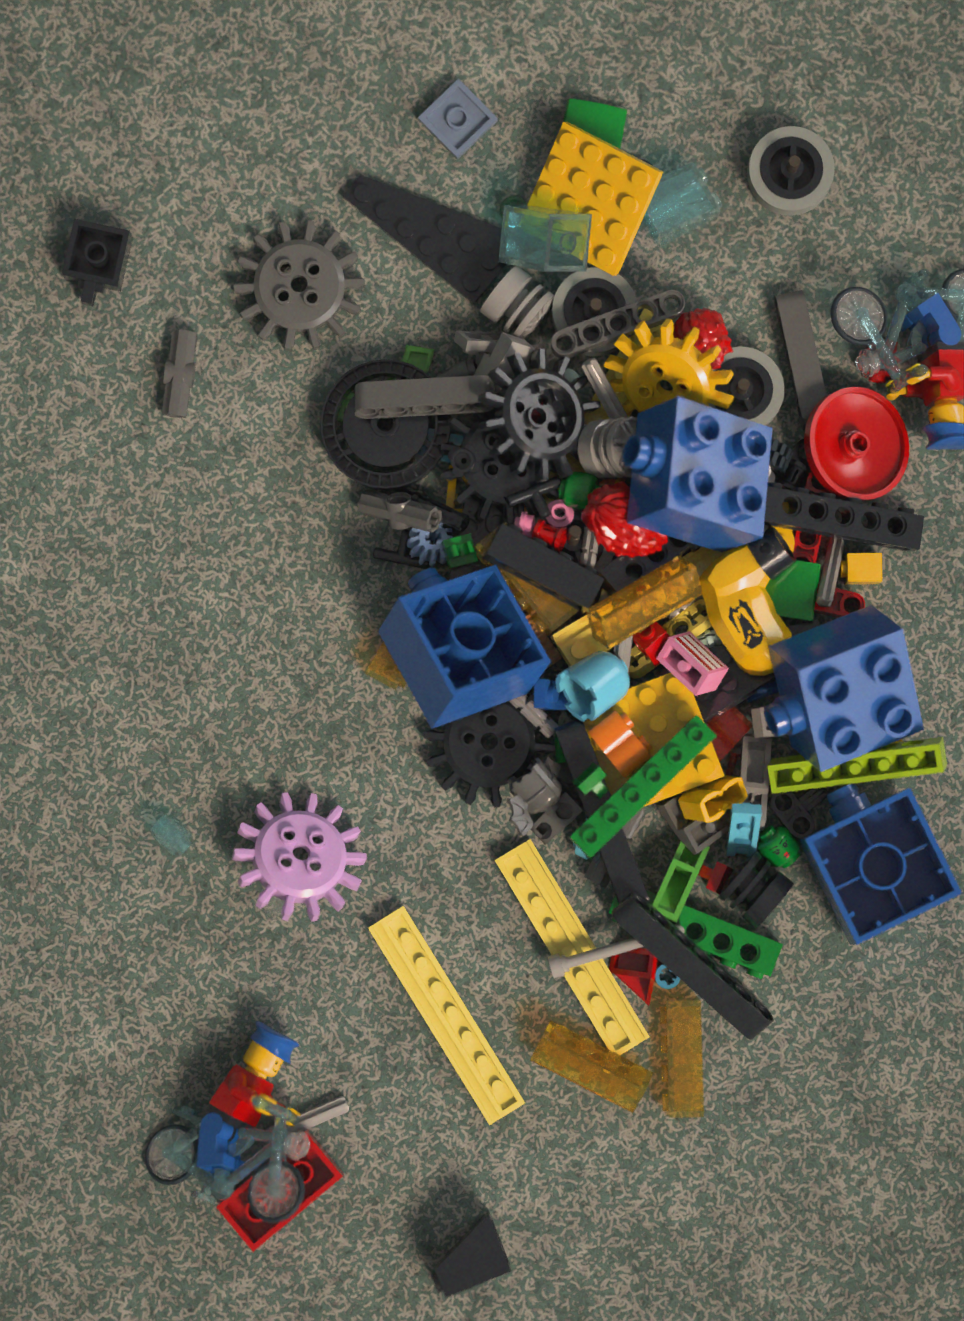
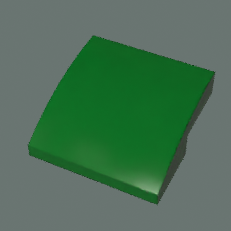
M569 98L567 99L563 122H569L620 149L627 110L601 103Z
M796 560L793 565L775 580H769L765 589L769 593L779 617L790 620L813 621L820 564Z

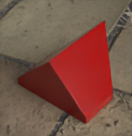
M644 948L611 956L610 972L615 974L648 1006L650 1005L657 958Z

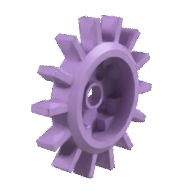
M288 792L282 793L279 803L282 814L275 817L263 803H259L254 812L257 818L264 824V827L258 830L242 822L238 830L239 835L255 843L254 848H236L232 854L233 861L253 862L254 870L245 872L240 876L239 886L245 887L260 881L265 890L259 894L256 906L259 909L263 908L268 904L272 896L284 900L281 916L282 920L288 921L292 915L294 903H305L311 922L317 921L320 915L317 900L323 897L329 901L334 909L340 911L345 901L335 890L336 885L339 883L351 890L357 891L362 881L358 877L345 872V866L364 865L367 859V853L346 852L345 844L353 842L358 838L361 832L359 827L349 828L339 833L334 824L339 820L343 808L338 805L330 811L326 818L315 814V808L318 804L317 795L312 793L305 803V811H294ZM284 834H292L294 839L287 840ZM312 838H320L322 840V843L316 844L313 842ZM296 848L305 849L308 852V858L305 860L296 859L293 855V850ZM288 860L291 866L285 867L281 864V861ZM310 864H317L319 870L313 871L310 868Z

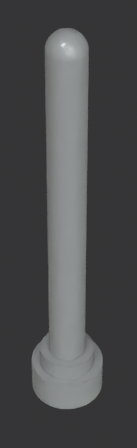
M675 925L682 933L685 932L682 925ZM630 938L568 957L566 955L560 956L559 953L548 956V961L553 978L555 979L565 976V972L570 971L569 968L643 946L636 939Z

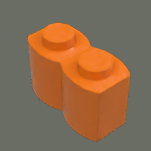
M614 711L588 733L622 776L626 778L652 757L649 751L653 747L643 735L637 737L633 733L631 728L635 725L625 712L619 715L617 711Z

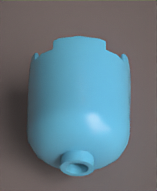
M597 651L559 673L556 678L557 692L563 691L568 701L564 704L574 717L583 722L587 719L593 721L623 699L630 686L628 668L624 661L606 651Z

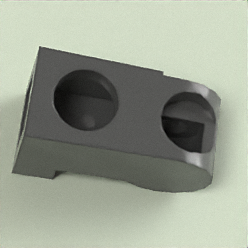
M568 790L560 796V807L550 815L544 813L530 829L545 845L584 810L583 806Z

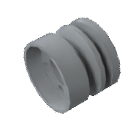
M516 265L491 292L481 307L480 312L494 324L506 316L508 320L503 331L509 333L517 325L518 327L513 336L523 339L526 335L532 333L545 318L555 295L548 291L539 300L538 297L544 287L539 284L529 292L527 287L532 277Z
M636 417L599 419L587 424L582 430L578 441V455L586 473L595 475L600 480L631 478L632 468L623 463L622 454L628 439L636 435Z

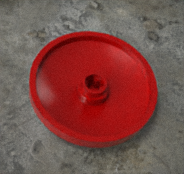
M847 387L834 391L816 404L807 420L804 446L809 466L817 480L832 494H836L837 497L842 499L851 497L869 501L887 494L901 480L909 459L908 433L897 409L881 394L863 387Z

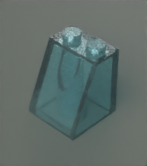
M694 162L662 175L643 217L659 248L716 219L720 215L721 201L715 192L710 193L706 185L709 181L702 167L697 168Z
M504 205L499 262L543 272H586L592 214L528 205Z

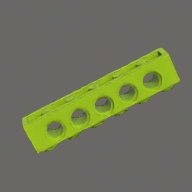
M943 737L891 743L822 772L802 755L772 758L767 768L771 792L774 794L942 773L947 767Z

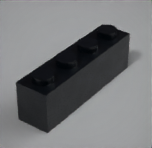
M502 523L497 528L482 559L497 565L502 570L581 613L589 610L604 581V578L598 576L599 572L588 565L582 567L574 563L572 556L562 551H558V553L547 548L548 544L539 538L533 537L530 539L523 535V530L516 525L510 523L505 525Z

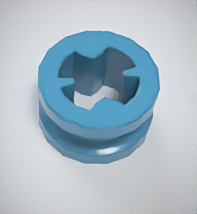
M662 964L656 969L655 981L661 988L672 989L679 984L680 978L677 976L675 979L672 978L674 982L668 985L665 980L661 981L659 975L660 973L664 974L662 969L667 968Z

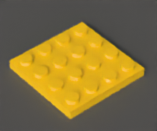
M563 122L519 226L610 275L617 276L664 171L569 122Z
M668 673L629 688L623 699L593 721L587 719L583 723L588 733L614 711H617L619 715L625 712L635 725L631 728L633 733L637 737L643 735L653 747L649 751L653 757L693 717L697 715L703 722L704 720L694 694L672 673ZM588 733L599 766L607 775L604 779L611 796L650 760L648 759L624 778ZM712 741L645 806L724 777L725 775Z

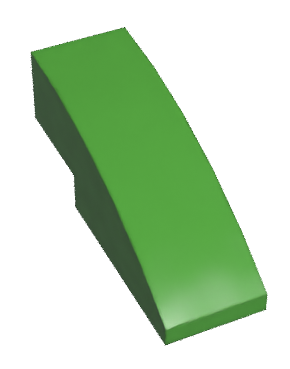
M682 841L680 842L652 905L667 919L677 922L708 853L709 846L698 854H693Z

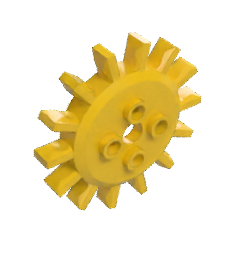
M667 318L660 328V337L654 338L644 320L639 322L634 329L641 343L639 346L623 333L614 343L629 359L626 360L610 354L605 361L604 367L623 373L622 379H612L609 383L615 393L625 392L628 400L623 403L622 407L627 415L635 409L640 413L677 396L706 406L711 403L728 409L733 402L734 396L715 390V385L728 384L733 377L732 370L713 371L710 365L720 353L721 348L717 345L709 348L702 354L693 346L698 339L699 329L694 327L685 336L684 341L674 338L672 319ZM656 367L660 368L663 373L658 372ZM660 381H668L672 385L673 390L663 389ZM679 384L685 385L687 389L681 388Z

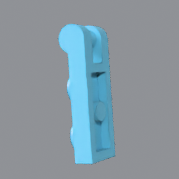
M732 803L728 839L726 842V856L735 857V854H746V857H750L756 852L762 815L761 805Z

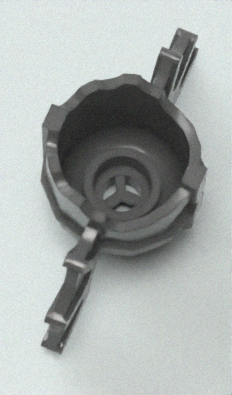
M537 757L534 759L535 764L530 768L531 772L515 778V776L509 778L508 783L511 785L510 793L514 796L507 799V803L512 810L509 822L515 825L519 837L526 835L533 827V821L529 814L544 811L547 815H550L560 807L561 783L569 785L573 782L567 763L552 761L550 757H546L543 763Z

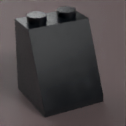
M490 1212L484 1214L436 1264L435 1273H432V1279L438 1293L443 1291L445 1297H449L511 1272V1265Z

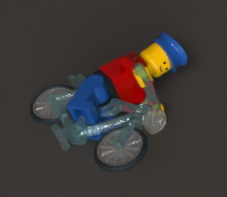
M928 269L917 271L906 282L899 285L895 292L898 304L885 340L882 335L887 327L888 317L882 300L867 288L850 287L841 291L834 298L831 305L830 315L834 329L847 342L855 345H868L870 350L863 349L859 352V356L856 358L858 372L868 378L878 373L880 369H884L892 378L885 385L887 388L884 391V395L888 400H895L899 395H903L905 398L918 397L924 401L925 406L931 407L928 411L929 424L923 427V431L929 441L926 449H964V406L958 403L964 398V269L951 273L945 279L942 288L925 287L923 279L929 276ZM909 328L911 333L907 340V348L893 353L900 330L903 332ZM917 356L918 364L905 370L907 372L902 374L897 364Z
M256 1021V1030L251 1035L252 1042L243 1057V1061L247 1064L246 1068L237 1064L232 1067L211 1098L206 1112L209 1114L204 1116V1118L197 1117L198 1111L182 1105L181 1110L174 1108L173 1115L191 1121L194 1127L190 1130L183 1125L174 1124L158 1130L147 1145L145 1164L151 1177L165 1185L181 1183L192 1175L201 1181L203 1186L200 1192L193 1190L191 1196L215 1205L217 1199H228L234 1191V1186L270 1157L269 1163L259 1168L249 1183L248 1202L251 1210L259 1219L265 1222L276 1223L287 1220L294 1215L303 1201V1177L297 1168L286 1162L287 1155H289L290 1159L297 1161L304 1157L309 1150L310 1142L305 1132L287 1133L286 1125L294 1127L300 1122L299 1116L301 1115L297 1110L286 1108L283 1104L273 1099L271 1092L274 1084L265 1080L267 1076L274 1077L284 1061L291 1064L292 1050L299 1047V1044L266 1024ZM262 1113L268 1116H275L273 1131L254 1128ZM255 1140L269 1142L246 1162L241 1161V1153L249 1149Z

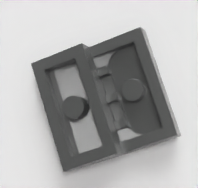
M682 792L670 797L661 803L658 808L682 843L693 854H698L729 831L731 812L727 809L719 819L713 822L684 819L678 802L682 794L685 793Z

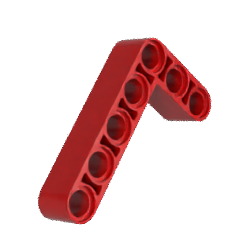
M813 472L807 476L804 488L809 489L810 494L819 496L820 492L831 493L826 488L818 490L812 486L811 479L815 476ZM794 530L795 545L793 555L795 559L816 563L821 535L813 534L814 543L812 545H804L799 539L801 532ZM835 588L831 606L820 607L815 602L814 613L840 618L850 614L844 609V601L846 599L855 600L858 604V610L865 608V601L856 592Z

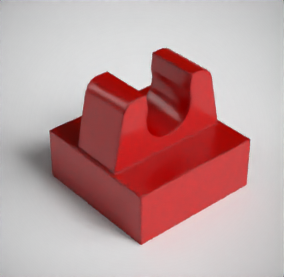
M717 862L714 869L702 865L698 876L708 880L706 888L719 895L725 880L733 872V869Z

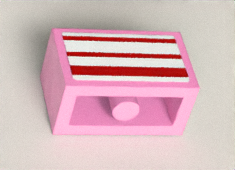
M690 631L669 637L656 658L695 696L716 690L729 669Z

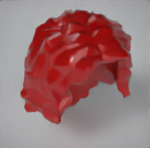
M696 308L694 311L681 314L677 321L674 322L673 337L684 341L685 336L694 327L698 328V339L693 346L703 354L709 348L718 345L721 351L710 365L712 370L719 369L724 356L727 353L734 352L730 345L732 339L728 336L721 313L707 308ZM681 384L683 389H687L685 385Z
M620 481L612 485L605 484L588 494V504L581 515L582 521L588 530L594 533L597 544H602L607 552L612 551L617 557L625 555L629 558L635 556L642 557L653 554L655 551H661L662 545L668 542L667 535L627 523L630 486L626 485V482Z

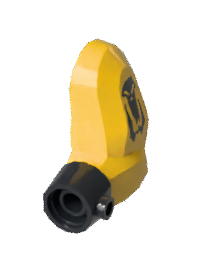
M774 527L763 531V538L728 550L710 564L699 577V585L710 624L737 666L749 675L765 676L774 672L768 646L792 637L790 630L777 614L774 603L765 589L770 579L775 580L796 562L788 544Z

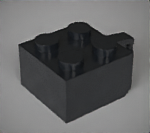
M74 219L62 275L65 280L77 282V287L83 289L81 303L83 305L94 307L97 292L103 293L104 288L121 292L133 241L130 230Z

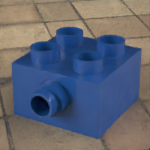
M679 396L638 413L636 435L628 439L622 454L623 463L632 468L627 523L721 553L763 538L772 428Z
M497 565L449 581L445 577H441L435 568H428L417 573L408 581L412 593L398 598L378 630L432 729L528 694L551 662Z
M867 606L768 646L779 697L774 699V703L764 707L766 723L774 736L788 734L791 746L820 772L924 730L903 628L874 606Z
M856 783L848 784L826 795L829 804L832 805L829 812L834 824L799 840L850 945H858L962 894L911 788L901 790L871 805L866 793H859L858 790L860 789Z

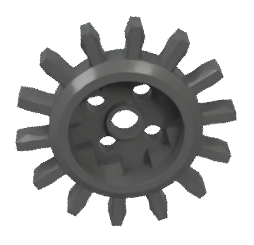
M308 220L304 227L303 239L292 240L290 228L285 221L279 223V234L283 240L281 244L271 247L266 238L259 234L255 236L254 239L257 247L265 253L260 263L248 257H240L238 260L239 265L244 270L255 273L254 282L234 284V292L236 294H255L257 300L255 304L246 307L240 312L243 320L252 319L259 313H263L268 321L260 329L259 338L265 341L278 326L286 330L283 340L285 351H292L297 332H308L309 343L314 350L320 349L321 340L317 334L318 328L328 325L338 337L341 338L345 335L342 324L334 318L339 309L345 310L352 315H359L361 312L359 305L344 299L345 290L365 288L364 278H344L343 274L344 268L354 265L359 260L356 251L336 259L331 252L339 244L340 233L335 230L329 235L323 245L313 242L316 229L314 221ZM289 264L291 266L290 272H281V266ZM317 266L320 271L316 275H311L309 268ZM297 277L306 279L308 283L307 288L302 292H296L291 288L292 281ZM281 292L289 294L287 301H280L278 299ZM308 295H317V301L309 303L307 301Z

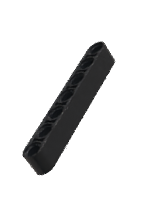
M577 719L554 728L573 781L593 762L599 766L583 721ZM603 778L601 782L608 789L605 779ZM576 787L587 819L611 797L609 791L599 798L591 790L585 795ZM622 827L599 849L618 903L620 904L632 892H637L650 903Z
M632 892L612 910L613 918L625 931L746 1038L753 1040L774 1021L770 1011L640 894Z

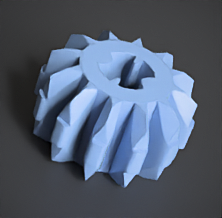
M440 522L439 528L433 533L411 528L409 532L410 539L407 541L408 548L412 549L410 552L411 558L419 556V564L422 565L426 560L429 561L431 568L435 566L436 561L442 565L446 563L442 541L454 538L451 536L453 533L452 527L444 529V524Z

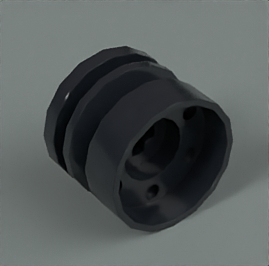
M757 851L752 856L743 860L725 880L722 891L718 895L724 902L734 893L736 897L729 905L732 909L737 907L742 901L746 903L747 906L743 910L741 917L755 929L771 914L794 885L780 871L770 878L765 876L771 865L769 861H766L757 869L755 865L762 857Z

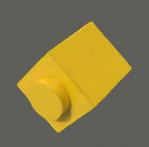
M847 553L845 560H841L840 578H845V584H880L882 582V553Z

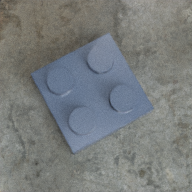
M457 79L418 117V121L458 160L498 121V118Z

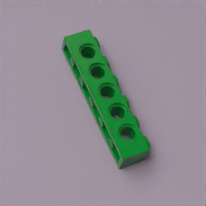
M697 715L693 717L569 838L588 858H591L717 735Z
M646 890L650 903L653 905L657 894ZM616 895L609 908V914H612V910L619 905ZM684 905L674 925H682L685 929L684 934L687 936V926L691 923L699 924L702 928L701 936L698 939L690 940L708 956L711 953L721 957L719 963L733 969L736 968L737 964L748 968L746 974L761 980L764 975L771 977L783 946L782 943ZM719 933L725 934L729 940V944L724 950H718L713 945V939ZM745 944H751L755 948V956L750 961H745L740 955V949Z

